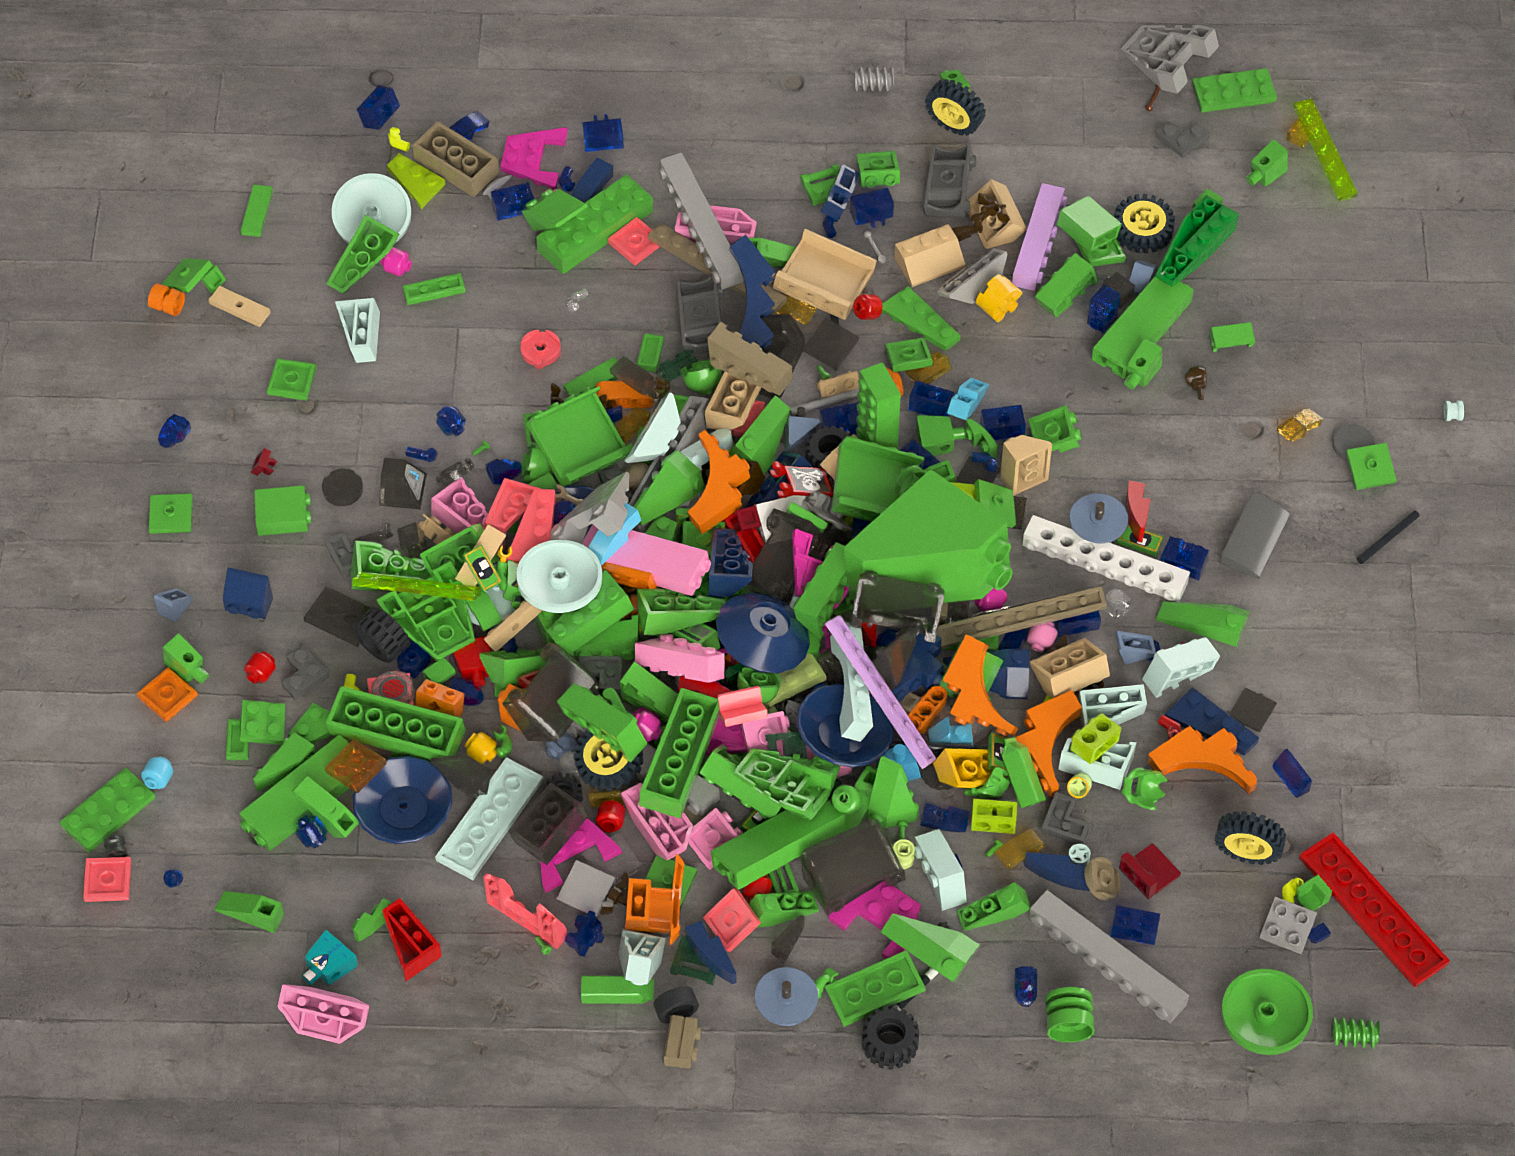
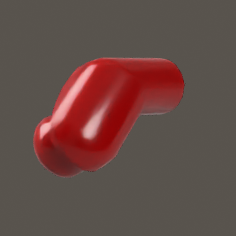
M1163 714L1161 715L1158 724L1167 729L1169 739L1181 732V726L1178 722Z

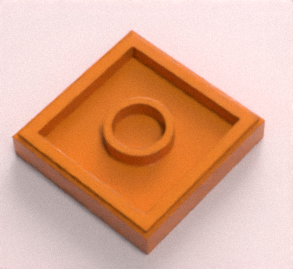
M169 667L136 693L137 698L165 722L169 721L198 696L197 691Z

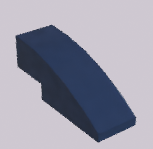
M597 157L583 174L571 196L586 203L599 194L613 177V165Z
M844 164L841 165L822 206V213L837 221L839 220L854 190L859 172Z
M1026 852L1025 867L1036 875L1064 887L1090 891L1085 880L1086 865L1070 864V856Z
M702 921L686 926L685 938L698 958L720 978L732 985L737 983L736 971L719 936L710 939Z

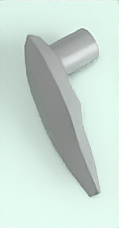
M507 175L493 181L485 188L483 195H488L492 202H496L499 197L495 191L500 189L512 175Z

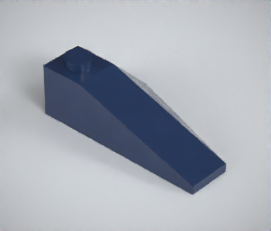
M783 451L775 460V462H779L784 466L814 468L800 454ZM771 465L767 472L770 474V470L776 469H773ZM770 474L761 485L760 491L750 498L745 508L780 498L777 494L778 491H783L780 489V483L785 482L789 484L786 474L780 477H772Z
M713 528L709 596L717 598L731 597L752 581L753 565L751 561H748L747 553L743 551L741 541L735 529Z
M1004 649L989 651L988 653L1004 660L989 691L997 693L999 697L1005 699L1028 700L1029 650ZM952 657L943 658V663L947 667L949 666Z

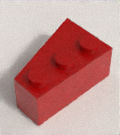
M401 898L382 910L384 923L405 981H408L442 957L440 944Z

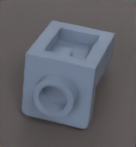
M564 730L553 740L549 737L545 740V751L551 759H556L562 763L575 752V745H579V743Z

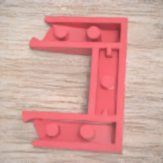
M488 873L485 874L484 884L487 903L558 949L568 937L565 925L541 904L536 907L537 913H531L521 902L515 901L512 888L504 879Z

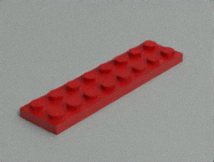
M1334 832L1299 855V860L1314 876L1319 875L1332 890L1331 895L1414 988L1449 965L1450 960Z

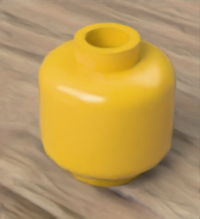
M474 732L465 744L467 748L466 754L479 764H483L487 760L491 762L497 754L495 750L497 742L484 732H479L478 734Z

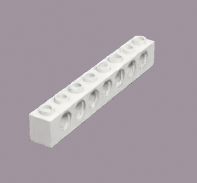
M1034 515L1024 532L1022 546L1032 551H1039L1051 558L1061 559L1068 564L1083 567L1090 572L1105 575L1109 579H1116L1128 586L1138 587L1170 601L1180 602L1188 584L1189 571L1109 542L1092 543L1079 537L1073 529Z

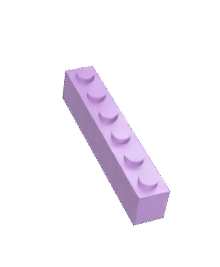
M1044 183L1041 185L1013 272L1012 283L1017 287L1035 291L1037 284L1042 283L1044 272L1041 271L1042 268L1046 269L1048 257L1046 255L1051 253L1053 247L1051 239L1056 238L1058 227H1056V223L1059 219V212L1061 208L1066 206L1067 197L1064 196L1065 188Z

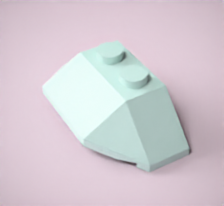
M672 393L667 394L661 399L625 462L634 463L654 460L659 455L664 456L670 447L668 443L678 434L677 428L681 423Z

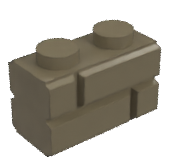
M676 1015L671 1016L664 1052V1065L690 1069L692 1061H697L698 1048L695 1047L696 1040L700 1041L702 1027H698V1019L692 1017L684 1018L683 1016Z

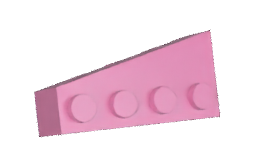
M459 477L431 500V514L456 534L479 523L484 530L486 529L484 528V522L488 516L486 507L482 502L479 503L475 493L465 485V480L462 477ZM506 537L501 544L503 546L502 551L505 550Z
M661 634L659 638L635 643V662L642 668L650 667L652 672L668 671V675H685L687 679L707 683L724 679V653L715 651V648H705L700 643H690L684 638H674L672 634Z

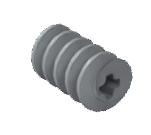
M860 67L858 72L855 69V90L859 91L860 86H862L863 91H866L867 87L870 86L871 91H874L875 86H877L878 90L882 91L883 86H885L886 91H889L891 86L894 88V68L890 67L889 72H887L886 67H883L881 72H879L878 67H875L873 72L870 67H867L866 72H864L863 67Z

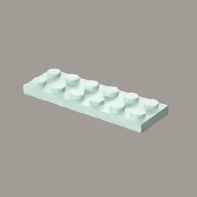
M506 757L435 856L436 861L474 880L543 782V776Z

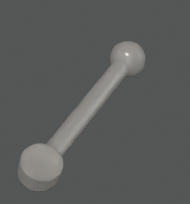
M865 231L864 237L868 238L876 252L878 262L880 264L885 263L886 257L881 255L871 237V232Z

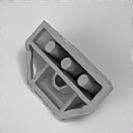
M994 248L988 254L972 261L943 283L937 291L938 295L970 304L976 303L979 293L984 294L989 287L987 283L998 274L1002 276L1008 255L1007 252Z

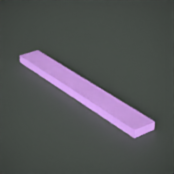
M839 615L825 623L920 767L923 769L934 762L936 757L842 617Z

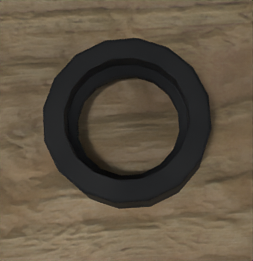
M688 986L676 987L664 992L655 999L653 1004L660 1022L670 1024L672 1015L683 1016L684 1018L690 1017L699 1007L693 989Z

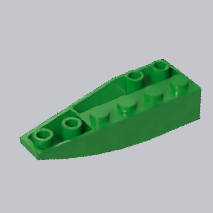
M1206 195L1183 219L1155 277L1171 287L1182 281L1202 265L1236 230L1239 214Z

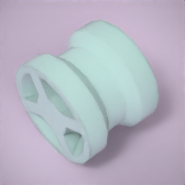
M1457 400L1456 403L1444 402L1443 412L1445 421H1451V419L1463 420L1464 405L1462 400Z
M1084 844L1073 845L1069 849L1068 855L1070 856V864L1087 865V862L1090 861L1091 852Z

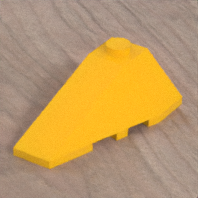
M945 748L933 763L939 781L954 787L975 788L981 786L992 773V771L988 770V750Z

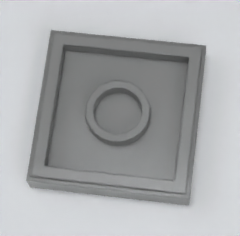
M576 860L557 897V901L597 919L602 909L601 904L606 901L616 878Z

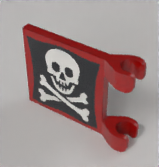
M779 462L772 463L773 469L776 470H770L771 476L780 477L786 474L789 484L785 482L780 483V489L783 490L777 492L780 498H787L792 495L810 496L813 491H819L833 498V491L823 468L784 466Z

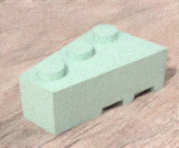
M375 299L335 301L350 350L356 363L376 361L380 311Z
M1206 637L1198 640L1193 639L1189 643L1182 645L1177 644L1166 650L1161 649L1154 654V659L1142 680L1153 695L1158 698L1162 696L1161 692L1169 687H1172V689L1179 687L1178 682L1186 678L1191 681L1212 670L1220 655Z
M1144 684L1081 690L1078 695V701L1082 706L1080 716L1082 729L1091 718H1096L1101 713L1119 725L1144 714L1147 706Z
M1068 738L1061 753L1058 770L1074 775L1085 773L1092 781L1121 790L1123 779L1126 777L1132 763L1137 742H1130L1129 745L1115 744L1090 765L1071 751L1072 740Z
M940 829L916 836L915 857L917 860L920 859L922 869L928 877L942 911L967 903L964 871Z
M622 929L618 955L625 980H629L635 985H647L661 965L666 938Z

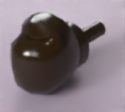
M1202 366L1191 367L1185 373V380L1188 385L1192 386L1193 390L1198 391L1199 400H1204L1202 389L1207 387L1206 369Z

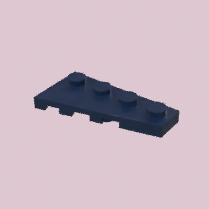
M1193 687L1165 714V716L1180 723L1181 727L1187 728L1191 726L1193 730H1198L1207 739L1225 728L1228 733L1231 732L1237 739L1236 752L1244 756L1259 742L1258 736Z

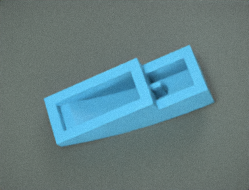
M974 378L968 379L959 387L958 394L951 399L947 413L967 420L980 404L990 384Z
M627 503L624 506L627 509V516L622 530L608 537L598 530L588 547L598 557L601 566L629 540L627 534L641 521L638 510Z

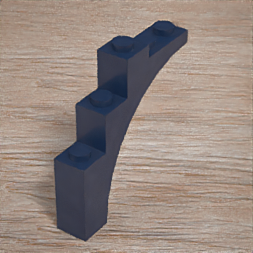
M744 235L729 247V251L738 263L746 289V312L739 333L743 335L741 339L749 344L754 342L765 350L773 343L771 339L774 338V334L760 317H768L774 311L772 308L775 306V303L761 286L764 285L766 287L775 280L773 276L776 272L749 238Z
M931 605L891 609L905 627L911 645L910 656L904 669L888 685L898 702H901L910 692L916 691L921 685L929 689L933 685L939 684L943 679L944 665L936 659L941 653L942 639L934 633L936 626H939L940 613Z

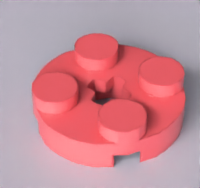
M533 330L522 338L521 356L528 364L533 365L537 369H542L554 363L561 355L560 340L551 331L539 332V330ZM537 346L545 347L544 350H537Z

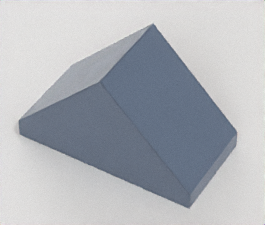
M1143 260L1136 261L1126 291L1139 295L1155 277L1159 266Z
M789 416L785 425V451L790 452L811 433L815 432L820 424L819 419Z
M177 588L155 594L154 600L158 614L176 622L192 602L193 596Z
M1122 631L1115 632L1118 649L1125 665L1154 657L1156 650L1152 636Z

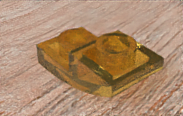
M781 293L787 297V302L777 313L786 319L790 315L807 326L817 308Z
M1307 408L1284 421L1278 426L1277 431L1287 440L1294 441L1305 437L1307 430L1321 426L1323 419Z
M1030 829L1007 842L995 854L1010 871L1026 857V852L1037 853L1045 846V843L1033 829Z

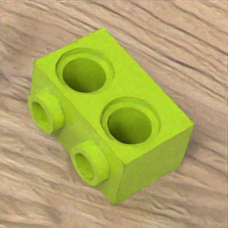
M1101 713L1096 718H1091L1083 729H1078L1071 738V751L1091 765L1119 741L1121 727Z
M973 799L971 831L1015 834L1017 802Z

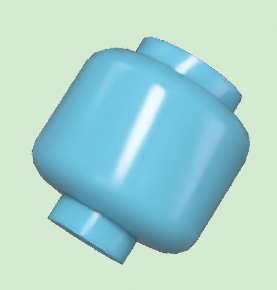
M153 757L147 762L141 772V777L148 788L162 789L166 787L174 771L168 759Z

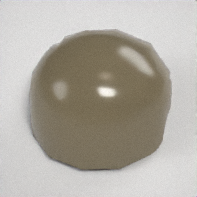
M644 462L633 463L625 470V472L630 474V490H637L650 467L649 464Z

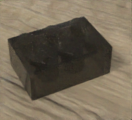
M550 782L510 828L508 833L518 846L545 865H548L589 817V814L582 803Z

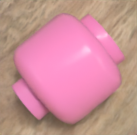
M1049 622L1030 628L1027 642L1032 645V650L1042 653L1044 650H1050L1053 647L1058 634L1053 623Z

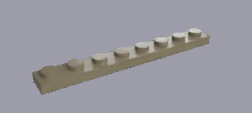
M661 222L648 234L649 241L705 274L712 275V270L706 267L704 255L698 252L695 242ZM744 282L729 287L746 297ZM762 285L761 287L775 303L772 313L776 314L787 302V297L769 286L765 287Z
M1102 586L936 626L937 635L942 639L941 649L959 645L966 634L980 640L1106 609L1107 604Z

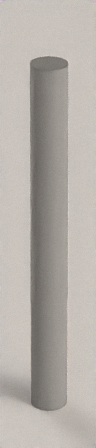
M859 388L792 407L790 414L794 416L858 397L857 392H859Z

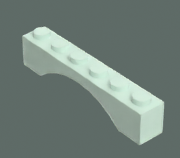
M846 623L863 648L861 627ZM831 635V651L839 659L844 674V698L839 719L841 737L861 742L873 727L869 689L833 635Z

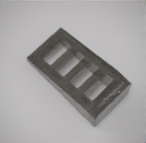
M802 914L772 942L771 954L782 963H785L804 929L805 917Z

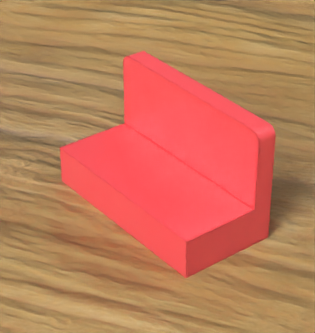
M759 686L723 693L717 696L720 718L725 727L768 717L767 709L762 703Z

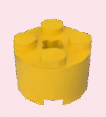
M1000 274L993 277L987 283L989 287L984 294L980 292L976 299V304L998 323L1004 318L1006 312L1012 313L1018 307L1016 301L1023 293L1010 280Z

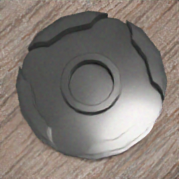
M1356 424L1345 425L1339 428L1333 439L1335 452L1344 460H1347L1346 450L1375 444L1371 432L1365 427Z

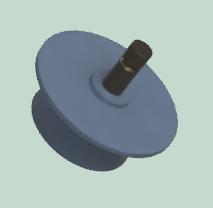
M1106 494L1086 495L1077 500L1070 511L1069 519L1074 532L1082 539L1092 543H1112L1125 532L1128 525V514L1123 504Z
M789 967L778 968L768 972L759 981L755 990V1003L761 1015L768 1021L780 1026H793L805 1021L813 1014L818 1003V990L811 977L803 971Z

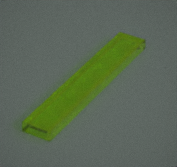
M1313 99L1294 102L1293 108L1338 201L1357 197L1358 192Z
M360 572L352 580V586L474 601L481 595V588L476 586Z

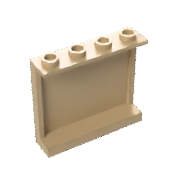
M804 229L802 239L782 271L779 270L777 272L773 289L846 320L853 308L854 300L863 292L874 274L877 260Z

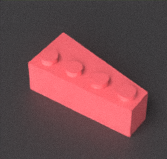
M534 489L512 542V554L506 559V562L508 560L520 562L522 557L531 548L549 541L550 531L555 525L557 504L555 490Z

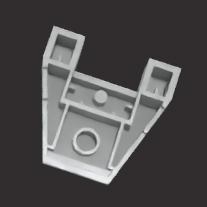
M1165 25L1141 26L1121 48V52L1157 84L1161 90L1178 94L1188 82L1184 69V64L1193 54L1209 58L1219 47L1215 28L1202 25H1192V28H1182V25H1175V28H1165Z
M625 472L598 486L551 529L549 541L570 540L582 544L590 524L597 527L607 537L622 530L627 516V509L624 506L628 502V497L625 495V491L629 490L630 474Z

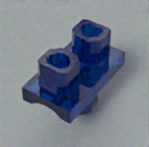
M588 911L587 915H578L574 924L578 929L577 933L570 932L565 937L566 944L575 949L579 956L584 957L590 946L593 947L595 942L602 943L605 938L601 933L603 929L602 923L596 918L594 911Z

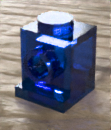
M412 640L411 645L397 658L398 669L403 674L410 673V676L415 679L431 663L430 654Z

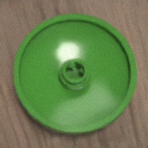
M1256 969L1238 976L1228 986L1222 1001L1221 1016L1228 1034L1240 1046L1258 1054L1276 1055L1292 1050L1305 1039L1311 1027L1313 1007L1307 991L1296 979L1281 971Z

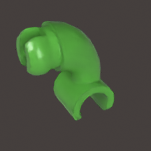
M501 725L502 733L499 734L494 730V738L499 742L503 741L496 751L500 758H504L512 750V740L506 732V727Z
M831 968L826 969L823 975L814 981L818 990V999L822 997V992L827 982L831 984L837 981L834 977L839 975V973Z

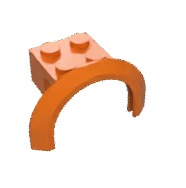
M676 854L672 889L651 887V880L629 878L625 920L626 930L669 933V945H672L679 937L684 862L678 854Z

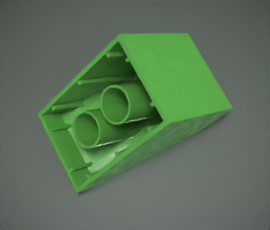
M931 469L843 548L849 597L867 611L982 599L993 588L996 590L1004 588L1013 574V570L1010 568L1009 552L1011 544L1008 543L1007 521Z

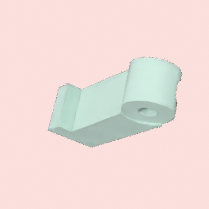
M722 428L711 433L717 438L718 446L722 450H729L734 446L731 430ZM700 440L680 451L700 470H702V465L710 461Z

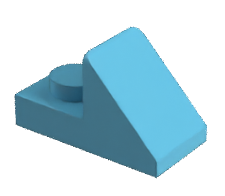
M946 717L928 730L929 742L972 744L973 747L971 724L950 726L949 717Z

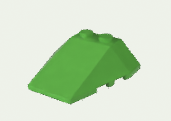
M451 561L432 570L430 578L399 594L394 590L376 599L382 611L393 617L404 629L407 636L437 661L475 642L467 603L463 597V584L455 579L458 572Z
M752 748L734 770L733 775L790 813L812 820L829 798L840 770V765H834L816 756L812 760L800 758V754H793V757L781 756L779 755L780 752Z

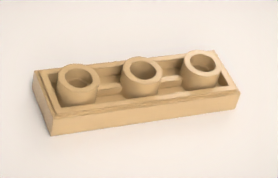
M221 286L209 298V304L258 327L263 324L271 313L269 308Z
M488 524L474 548L482 545L489 559L492 560L506 535ZM465 561L455 579L474 590L478 582Z
M524 600L519 608L512 614L507 615L497 628L490 630L484 640L494 651H498L542 610Z

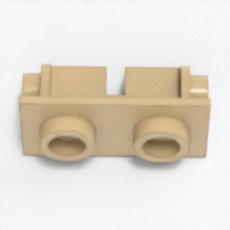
M848 371V373L834 378L819 380L816 383L818 391L820 390L821 399L859 388L858 372Z
M423 514L427 519L421 521L418 525L419 531L431 540L437 534L433 540L436 544L456 534L448 527L445 530L440 527L442 522L433 515L429 518Z

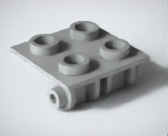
M813 491L809 496L810 501L803 500L809 506L808 510L816 514L815 516L825 522L827 520L833 522L832 525L838 529L843 530L846 528L852 531V528L841 518L843 514L831 511L833 498L830 496H826L819 491Z
M1275 897L1259 938L1302 954L1311 928L1314 925L1317 912Z

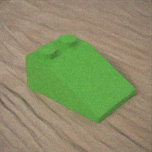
M549 188L541 193L542 197L538 200L533 199L526 204L527 207L521 212L532 230L538 231L560 227L587 208V205L560 189L552 190Z
M480 523L464 529L420 554L431 576L432 570L449 561L452 562L459 573L465 563L462 555L473 550L484 532ZM497 554L491 560L492 564L499 561Z

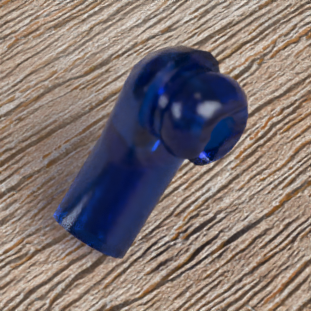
M569 166L564 167L558 179L562 189L567 192L572 191L575 187V181L572 183V179H570L573 169Z
M826 215L822 225L827 237L833 238L837 234L833 224L838 221Z
M407 447L405 451L407 457L426 462H433L438 454L434 448L422 450Z
M972 453L971 462L987 464V471H997L999 462L988 453Z

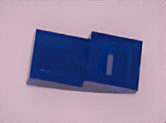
M475 111L461 118L449 128L467 140H471L475 132L488 128L490 121L481 113Z
M926 803L920 826L949 832H966L970 811L950 805L945 809Z

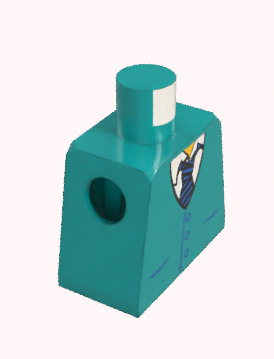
M326 930L306 954L305 962L309 970L302 975V978L309 985H312L319 978L327 985H331L358 966L357 957Z

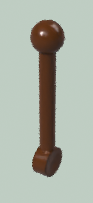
M1157 84L1150 103L1145 107L1147 111L1153 110L1152 105L1160 90Z

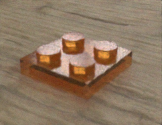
M353 739L325 767V771L334 779L359 793L382 770L387 762L384 757Z

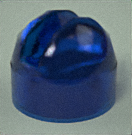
M177 869L168 870L163 877L164 883L170 888L177 887L182 883L183 874Z

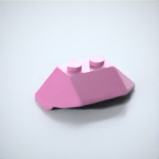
M709 205L730 246L744 235L748 238H754L756 221L752 220L741 209ZM678 212L675 231L696 243L695 238L692 239L689 234L688 224L683 223L681 212Z
M639 783L622 792L621 796L633 823L656 855L668 861L675 857L676 854H680L687 849L693 824L684 812L680 819L639 806L640 790L643 785Z
M285 984L282 985L278 1002L279 1010L283 1012L296 1033L339 1044L365 1028L370 1005L354 997L313 987Z

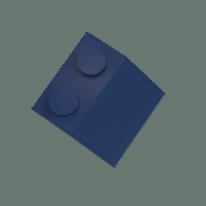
M228 567L223 593L225 611L231 614L247 615L254 619H266L273 600L269 577Z

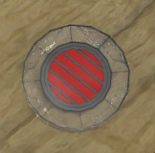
M397 670L387 671L380 674L374 680L372 694L410 704L415 696L414 683L411 677L404 672Z

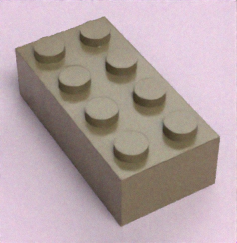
M439 121L412 145L415 161L472 197H475L499 174L498 158Z

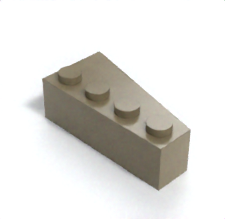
M720 322L708 337L710 365L730 373L734 377L746 380L752 385L762 387L768 392L781 395L793 379L792 366L770 352L764 353L758 344L754 342L749 344L741 339L743 335L737 331L734 333L726 329L727 325Z

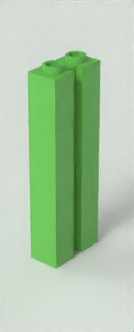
M1154 277L1093 347L1092 361L1104 368L1106 366L1112 368L1113 373L1126 379L1127 365L1142 341L1146 338L1156 344L1192 302L1194 289L1182 282L1171 287Z
M339 734L241 811L239 815L242 829L246 833L251 832L255 834L254 839L260 847L265 846L271 851L314 817L309 809L292 792L305 776H309L337 799L356 784L369 770L368 761Z
M828 799L812 820L802 818L785 810L711 850L713 868L722 876L726 875L728 881L739 890L845 832L846 817L844 813L836 810Z

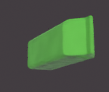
M1016 737L1004 739L1006 744L1002 752V758L1020 808L1045 801L1046 798L1027 746L1019 743Z
M582 976V1004H642L647 1001H654V979H651L647 985H635L631 981L625 980L624 976Z

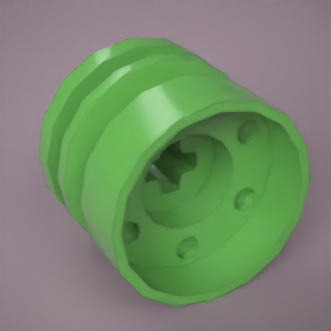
M1063 987L1050 991L1046 995L1047 1035L1051 1039L1059 1042H1079L1094 1035V1016L1091 1014L1093 1012V997L1090 991L1079 987Z

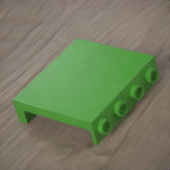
M599 386L594 389L588 387L581 391V395L577 397L573 394L564 399V403L560 405L556 402L547 407L548 410L545 412L539 410L531 415L532 419L526 423L558 482L563 487L569 486L627 458L633 448L632 443L624 444L596 394L600 390Z
M846 436L838 448L831 511L870 522L874 521L899 498L895 491L896 483L894 479L898 477L902 468L907 469L910 466L919 467L924 457L917 456L912 452H902L894 447L880 446L875 442L862 441L857 437ZM910 473L901 487L904 491L915 477L914 473Z

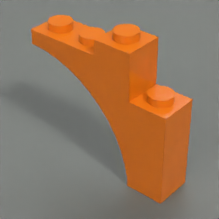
M706 430L698 435L702 446L709 456V479L700 499L687 511L690 521L702 535L742 507L740 499L742 495L736 487L750 478V466L744 458L740 459L736 454L731 457L726 449L722 450L718 446L717 438L713 434L709 435Z
M966 634L943 679L944 682L948 683V689L956 693L961 690L950 714L955 716L954 721L964 726L967 722L973 725L977 717L976 722L987 728L991 724L997 727V733L1005 737L1008 734L1015 736L1018 728L1007 722L997 712L986 692L983 665L989 646Z
M1073 690L1026 710L1024 724L1028 732L1016 737L1019 743L1027 746L1037 776L1040 779L1043 792L1046 791L1049 797L1054 796L1055 792H1058L1059 784L1052 767V748L1063 729L1081 716L1082 706Z
M1188 726L1148 754L1147 762L1153 770L1162 772L1163 776L1183 769H1205L1230 778L1241 786L1248 795L1256 789L1257 778L1251 770L1247 771L1243 766L1242 758L1237 753L1234 754L1237 748V739L1231 732L1228 733L1225 728L1203 742V737L1199 731L1193 730L1191 726Z

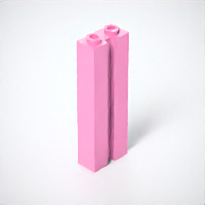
M591 526L582 545L587 548L589 547L599 530L597 527ZM633 530L627 534L629 540L606 561L652 573L658 587L690 596L700 587L701 576H704L711 566L706 550Z

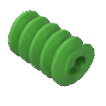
M1335 1017L1332 1018L1331 1038L1334 1040L1335 1046H1338L1340 1040H1343L1344 1047H1347L1349 1041H1352L1353 1047L1356 1048L1358 1042L1361 1041L1363 1048L1366 1047L1368 1042H1370L1372 1049L1375 1048L1379 1040V1020L1374 1027L1372 1020H1368L1365 1026L1363 1019H1359L1356 1025L1353 1018L1349 1019L1348 1024L1345 1018H1341L1339 1023H1337Z

